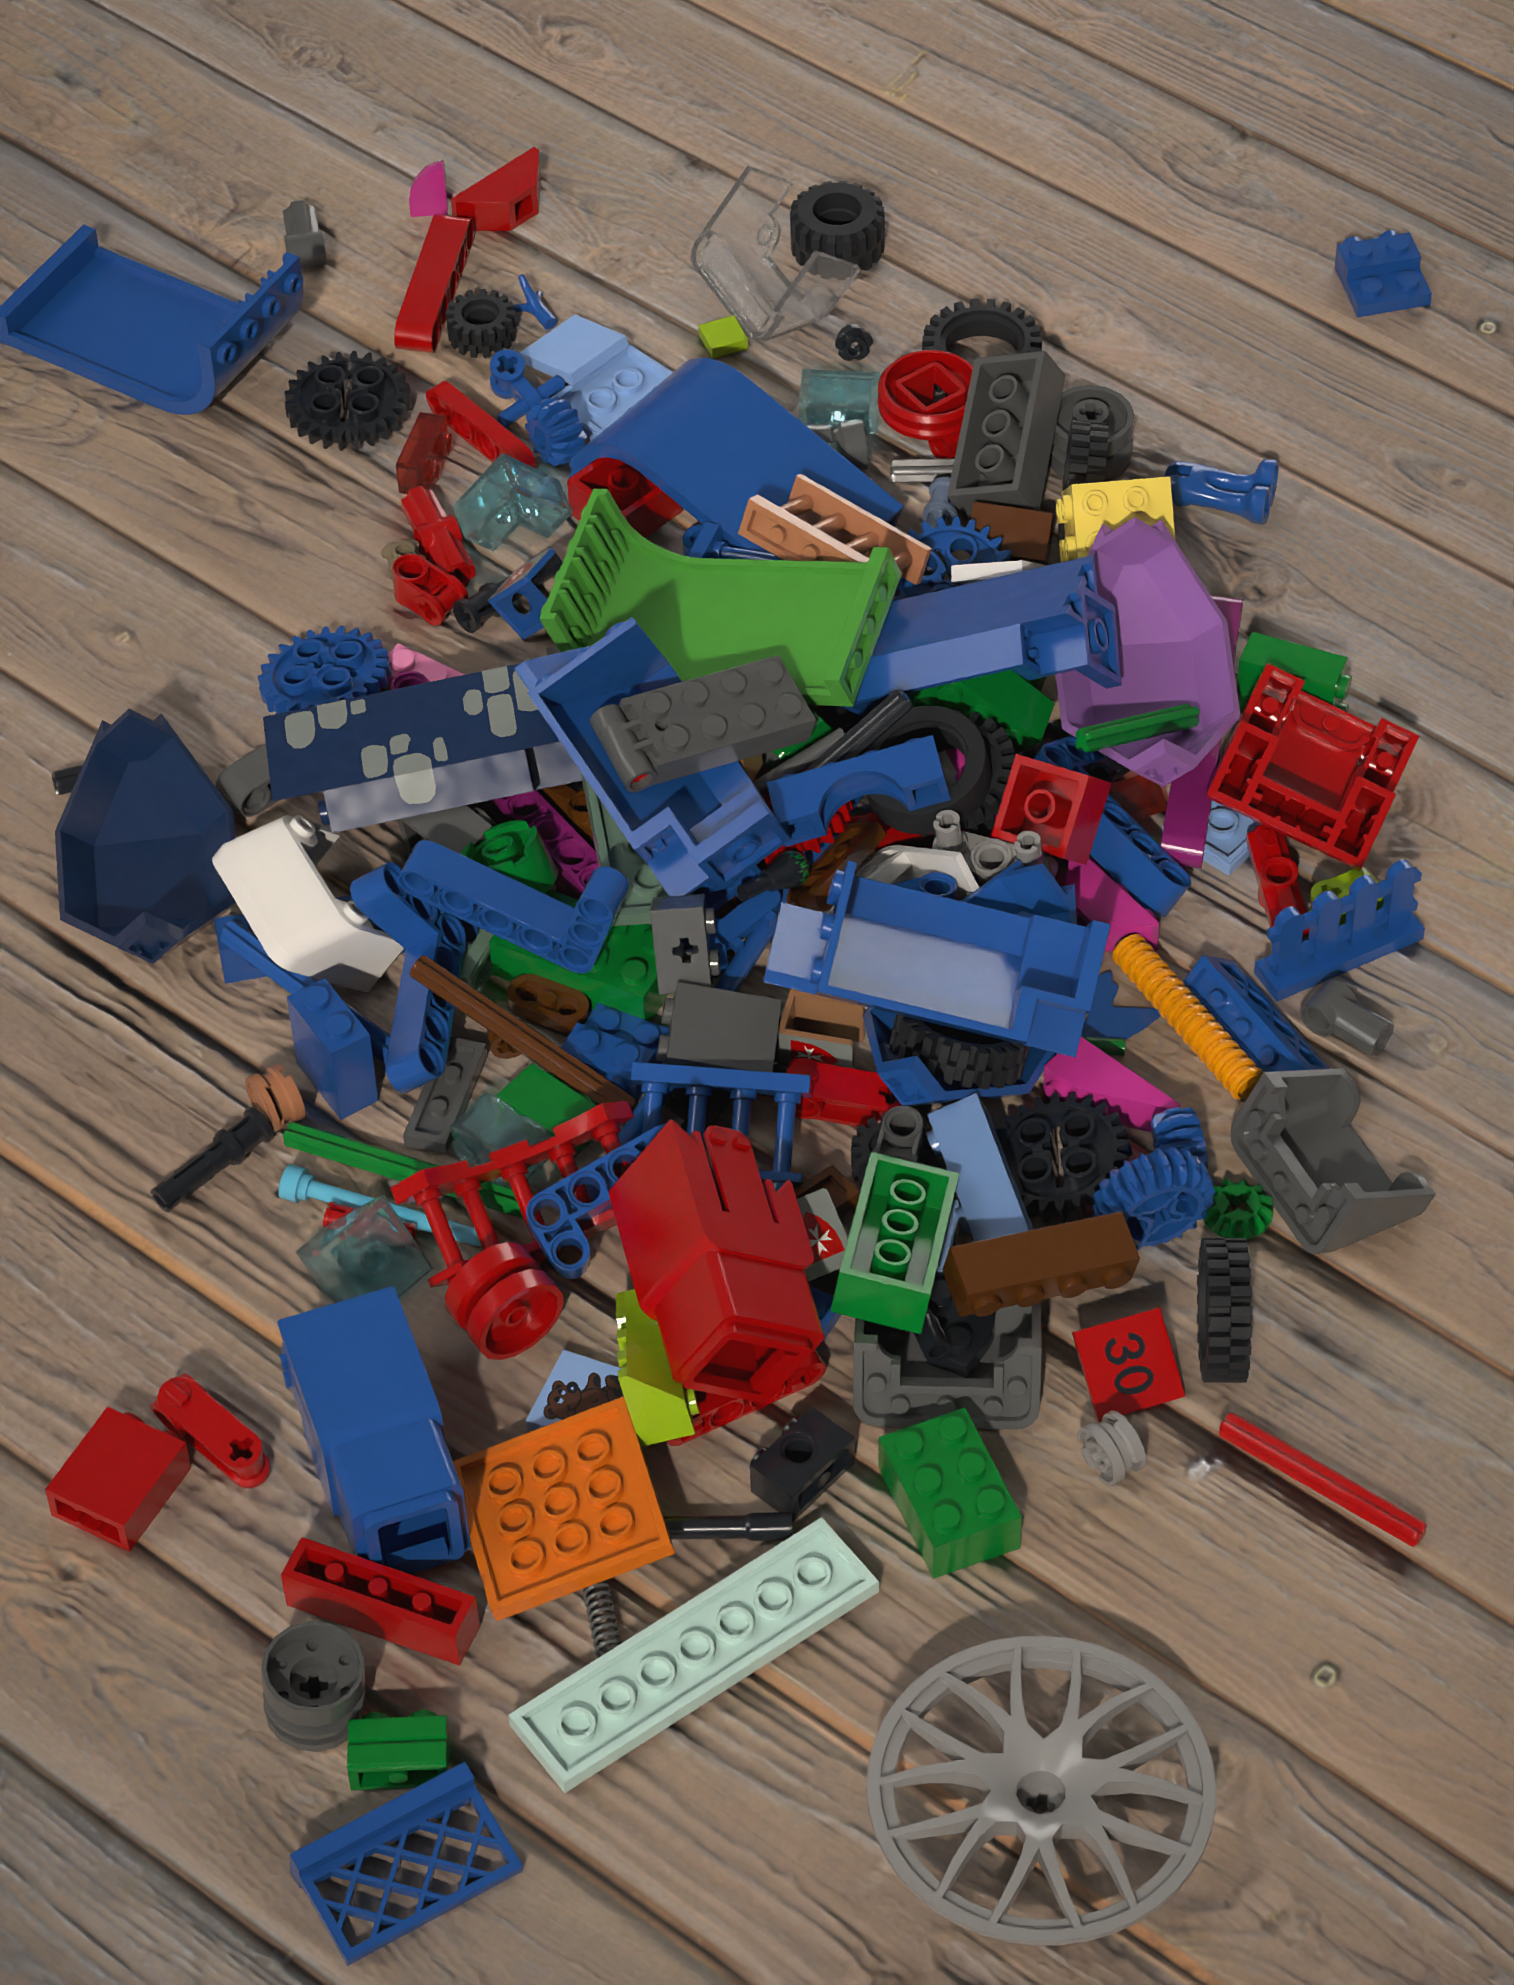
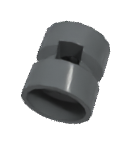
M862 419L840 421L836 428H833L829 423L806 425L826 443L836 442L837 452L859 470L867 469V444Z

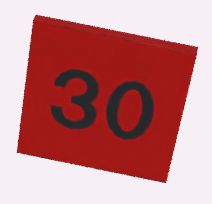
M1160 1307L1072 1332L1097 1422L1102 1421V1417L1111 1410L1124 1415L1186 1397Z

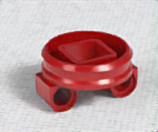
M939 350L917 351L900 357L883 371L878 382V410L882 419L889 427L902 435L914 439L928 440L930 450L935 458H955L973 365L955 354ZM934 383H936L949 396L931 404L933 402Z

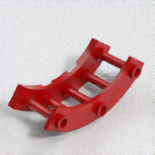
M628 1102L601 1103L583 1114L552 1128L555 1137L552 1136L531 1146L526 1139L493 1151L488 1155L489 1162L469 1167L467 1160L448 1165L422 1169L391 1187L390 1189L396 1204L416 1202L418 1208L423 1207L447 1266V1269L427 1279L430 1288L449 1285L459 1269L470 1260H464L439 1201L443 1198L442 1195L455 1192L457 1198L463 1199L484 1251L493 1245L500 1244L479 1191L482 1189L481 1184L502 1177L504 1182H509L533 1240L522 1246L536 1259L539 1265L547 1263L548 1261L533 1237L527 1223V1205L530 1199L534 1197L526 1178V1174L529 1173L527 1167L550 1158L551 1163H557L564 1179L579 1170L573 1157L576 1154L574 1147L594 1138L596 1142H601L605 1154L622 1146L617 1135L620 1133L619 1125L634 1117ZM629 1162L619 1163L615 1167L613 1172L617 1178H620L630 1167ZM585 1184L580 1185L574 1192L575 1198L582 1203H591L592 1201ZM613 1208L579 1225L586 1239L617 1225ZM539 1209L534 1218L539 1224L546 1226ZM561 1249L557 1254V1258L563 1254Z

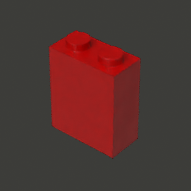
M107 1406L45 1488L51 1516L130 1552L190 1471L191 1465L186 1442L170 1430L161 1431L145 1424L141 1418L133 1413L125 1412L123 1414Z

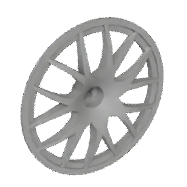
M1018 1636L997 1639L967 1648L929 1668L912 1682L892 1705L875 1737L868 1762L866 1791L870 1820L883 1855L898 1878L918 1899L956 1925L982 1936L1010 1943L1039 1946L1087 1942L1114 1934L1146 1918L1173 1897L1192 1875L1204 1854L1212 1832L1216 1811V1777L1213 1759L1204 1734L1195 1717L1181 1698L1164 1681L1128 1657L1100 1645L1072 1638ZM1047 1668L1071 1672L1068 1701L1061 1725L1044 1739L1027 1723L1022 1698L1021 1669ZM1011 1671L1010 1715L968 1684L986 1676ZM1081 1674L1105 1682L1124 1692L1079 1718ZM955 1693L973 1707L992 1727L1003 1744V1753H981L927 1723L923 1718L946 1696ZM1137 1702L1160 1723L1166 1732L1103 1760L1082 1757L1084 1747L1096 1732L1116 1715ZM913 1731L951 1760L949 1762L923 1765L896 1773L900 1756ZM1174 1745L1185 1772L1187 1789L1164 1779L1133 1770ZM926 1783H952L976 1788L985 1799L981 1804L901 1827L896 1810L894 1788ZM1133 1793L1175 1800L1188 1804L1185 1825L1178 1842L1103 1812L1099 1810L1096 1804L1108 1795ZM1039 1804L1047 1806V1811L1043 1814L1033 1812L1038 1808ZM969 1832L956 1851L941 1882L921 1863L908 1843L909 1840ZM996 1835L1017 1836L1023 1844V1849L994 1911L972 1903L950 1890L966 1864L983 1845ZM1061 1838L1078 1839L1091 1848L1109 1871L1123 1900L1101 1910L1078 1916L1056 1858L1054 1847ZM1110 1840L1170 1855V1857L1148 1882L1133 1893L1122 1863ZM1037 1862H1039L1065 1918L1032 1919L1007 1915L1008 1910Z

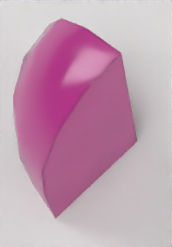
M444 160L425 166L413 179L409 196L411 217L434 216V214L448 215Z

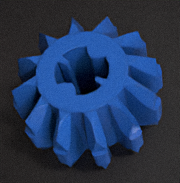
M558 396L552 399L547 398L538 402V405L533 406L530 411L526 412L527 423L525 428L530 435L529 441L534 445V452L536 454L540 453L541 459L545 464L550 463L553 466L564 465L570 462L574 455L585 447L584 440L587 438V435L582 428L583 422L578 418V410L572 409L567 399L562 400Z
M1175 1107L1155 1114L1151 1121L1154 1149L1159 1148L1162 1152L1171 1147H1175L1178 1151L1189 1150L1192 1156H1198L1208 1170L1206 1143L1196 1112L1191 1107Z

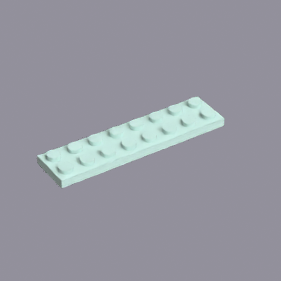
M821 1517L508 1715L509 1725L561 1790L566 1793L879 1592V1581Z

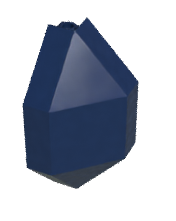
M128 709L113 724L102 720L55 830L60 920L151 964H154L212 924L214 918L222 916L236 903L212 862V857L224 843L235 839L233 810L162 713L156 719L151 720Z

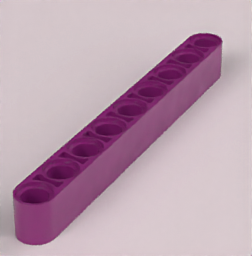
M1211 595L1227 620L1234 666L1243 599ZM1222 738L1194 769L1172 781L1170 785L1161 847L1180 866L1202 868L1208 831L1207 826L1212 806V800L1206 798L1205 794L1219 762Z
M407 671L393 679L391 690L430 681L419 672ZM536 790L477 803L497 825L514 820L526 821L530 828L534 825L558 869V876L554 884L565 895L579 900L595 868L599 867L596 851Z

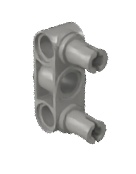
M952 810L940 811L933 822L936 838L934 839L932 849L961 852L979 888L1018 859L1021 860L1025 867L1043 863L1054 878L1059 867L1057 861L1050 855L1042 852L1041 838L1033 831L1021 832L1016 837L1017 841L1012 844L1000 839L962 831L960 817Z

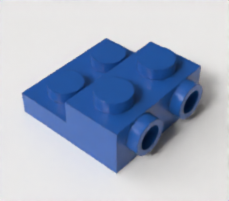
M1389 230L1382 233L1378 238L1367 240L1354 236L1337 245L1335 270L1357 317L1431 304L1432 293L1420 270L1421 255L1410 232L1398 234L1394 230Z
M597 1003L584 1025L576 1023L561 1048L633 1096L637 1104L644 1093L641 1092L642 1085H635L631 1080L632 1062L663 1064L661 1061H656L659 1037L660 1035L668 1036L669 1028Z

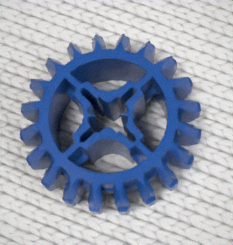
M1171 1147L1162 1152L1159 1148H1156L1152 1154L1143 1155L1140 1153L1139 1157L1131 1162L1124 1160L1123 1167L1112 1169L1110 1171V1178L1099 1183L1100 1190L1093 1195L1095 1200L1093 1205L1094 1216L1097 1217L1122 1211L1137 1250L1143 1246L1153 1247L1160 1243H1167L1175 1237L1182 1238L1183 1233L1188 1229H1196L1197 1220L1205 1219L1208 1216L1207 1209L1214 1204L1212 1197L1215 1193L1212 1186L1213 1181L1205 1164L1200 1161L1198 1156H1192L1189 1150L1178 1151L1175 1147Z

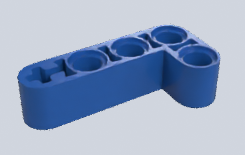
M666 1124L650 1129L537 1193L530 1199L526 1210L529 1229L557 1275L565 1279H575L581 1277L587 1271L591 1258L590 1246L579 1225L612 1207L609 1190L619 1180L613 1172L615 1167L622 1162L633 1163L641 1154L640 1151L650 1144ZM591 1184L599 1190L600 1194L594 1202L582 1203L575 1198V1190L580 1185ZM551 1206L557 1209L560 1217L553 1225L543 1226L535 1220L536 1212L542 1207ZM574 1245L579 1247L583 1256L576 1264L566 1265L557 1258L559 1250L564 1246Z

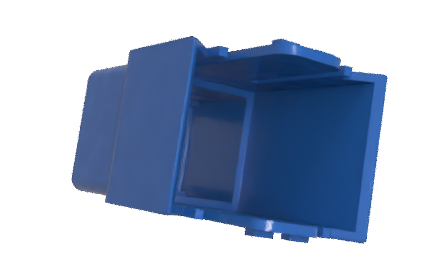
M390 1286L278 1320L277 1323L283 1341L281 1347L282 1354L279 1356L284 1371V1382L286 1388L291 1387L303 1420L304 1437L332 1516L334 1518L340 1517L353 1555L408 1574L455 1561L462 1557L471 1545L464 1491L446 1445L444 1423L436 1395L395 1287Z

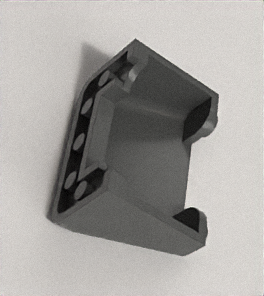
M1344 1068L1263 1072L1231 1126L1230 1137L1235 1152L1258 1185H1262L1266 1196L1272 1197L1273 1206L1301 1246L1311 1254H1324L1336 1251L1417 1217L1427 1209L1436 1195L1425 1178L1417 1172L1401 1173L1392 1183L1350 1124L1358 1112L1361 1099L1355 1083Z
M1041 1302L1030 1307H1020L1019 1305L1004 1307L995 1312L994 1341L968 1378L927 1363V1359L913 1332L855 1318L853 1407L855 1414L868 1425L909 1427L966 1408L976 1429H1023L1032 1425L1038 1418L1040 1411Z

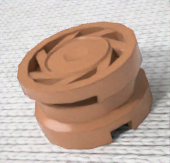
M280 1063L267 1067L266 1073L263 1075L255 1073L245 1078L246 1091L253 1108L257 1109L267 1119L274 1133L283 1129L285 1122L289 1120L297 1122L305 1118L306 1115L299 1090L291 1075L285 1077L281 1074V1072L285 1071V1067Z

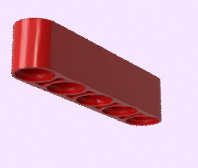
M434 214L397 317L394 332L396 349L427 353L436 352L447 321L446 310H449L448 305L454 300L473 244L474 221L472 218Z

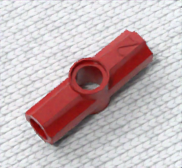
M423 486L410 489L408 494L401 499V507L413 529L414 539L419 542L420 554L426 556V560L430 559L434 566L445 573L455 576L464 587L468 586L469 581L476 576V570L473 561L463 546L461 531L453 515L447 516L432 490L424 489Z
M1258 825L1254 831L1247 833L1246 845L1258 884V902L1265 909L1271 928L1274 927L1276 916L1283 909L1296 907L1301 915L1306 913V909L1298 885V867L1291 860L1284 835L1265 825ZM1310 928L1303 930L1302 939L1309 936Z

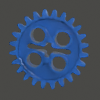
M940 516L938 517L936 528L933 529L926 521H923L921 534L909 529L908 535L932 548L926 566L932 568L934 573L929 576H923L921 583L918 585L901 577L894 594L897 597L892 602L955 587L954 583L951 582V565L1006 562L1011 559L1012 552L1011 550L999 551L1002 545L1001 537L991 541L988 539L990 527L983 528L979 533L974 531V519L970 520L966 528L960 527L959 516L954 517L952 526H946L945 521ZM938 550L941 552L944 558V564L943 562H941L937 554L934 553V551ZM963 550L971 557L962 561L954 558L951 553ZM947 570L950 579L944 581L945 573Z
M326 626L321 634L315 635L312 630H308L307 638L303 640L293 636V645L291 646L285 644L278 645L281 654H269L268 659L270 663L261 665L262 674L258 676L259 690L263 703H266L269 712L275 711L276 714L380 693L381 688L389 686L387 677L391 676L392 672L386 648H383L380 639L373 640L371 632L361 636L360 630L357 627L346 633L345 627L340 626L335 633H330L328 626Z

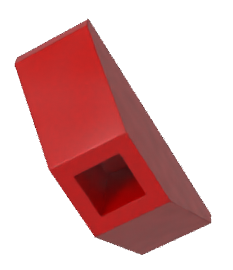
M536 147L529 149L451 198L452 216L472 218L474 221V231H512L539 213L541 189L539 149Z

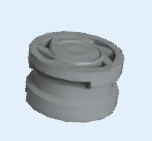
M1111 1410L1102 1417V1422L1098 1424L1089 1423L1078 1430L1077 1439L1079 1441L1084 1439L1085 1446L1080 1448V1451L1091 1471L1097 1468L1102 1473L1099 1476V1480L1105 1485L1114 1486L1125 1478V1473L1129 1470L1137 1472L1146 1466V1454L1138 1434L1127 1419L1117 1411Z

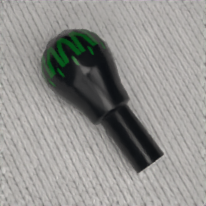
M784 851L774 858L769 866L761 871L759 876L737 887V895L742 901L746 902L766 891L773 892L779 889L798 888L807 881L809 876L808 861L804 855L797 851Z

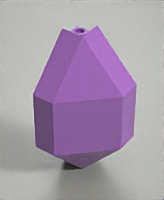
M1134 517L1116 530L1102 524L1087 555H1094L1097 594L1115 606L1122 685L1106 689L1076 670L1056 674L1062 730L1076 737L1075 733L1078 729L1183 704L1198 707L1200 710L1198 715L1200 723L1197 727L1098 750L1131 771L1164 787L1194 769L1241 715L1227 620L1163 521L1160 520L1150 526Z

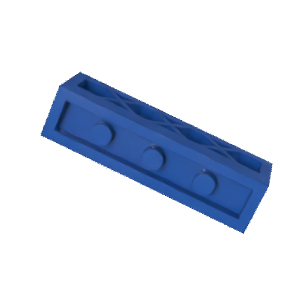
M1202 955L1183 980L1185 987L1191 990L1193 996L1199 999L1201 1004L1207 1008L1208 1013L1215 1017L1216 1022L1222 1025L1224 1031L1230 1034L1232 1040L1238 1043L1240 1049L1246 1052L1248 1058L1252 1059L1256 1067L1260 1068L1262 1072L1331 1069L1234 960Z

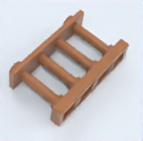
M802 474L796 475L788 503L780 507L758 494L749 498L738 531L739 535L777 557L791 561L868 562L873 547H889L902 573L901 577L915 585L921 583L932 550L929 546Z

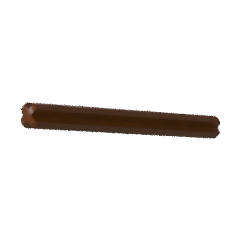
M421 955L412 965L409 972L411 978L578 1092L589 1096L596 1104L627 1101L631 1110L634 1107L636 1100L633 1096L429 957Z

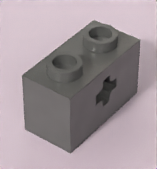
M705 894L653 898L650 914L659 995L675 993L677 982L712 988L714 976L721 974L719 950H711L709 934H716L714 907L706 908ZM681 938H688L690 945H693L692 949L685 950L684 944L680 942Z

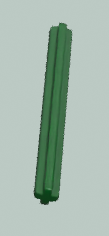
M295 1121L288 1124L283 1134L284 1144L287 1147L398 1181H403L422 1169L439 1166ZM492 1181L481 1184L482 1189L479 1193L485 1207L523 1218L511 1187ZM455 1192L446 1194L448 1196L457 1198Z

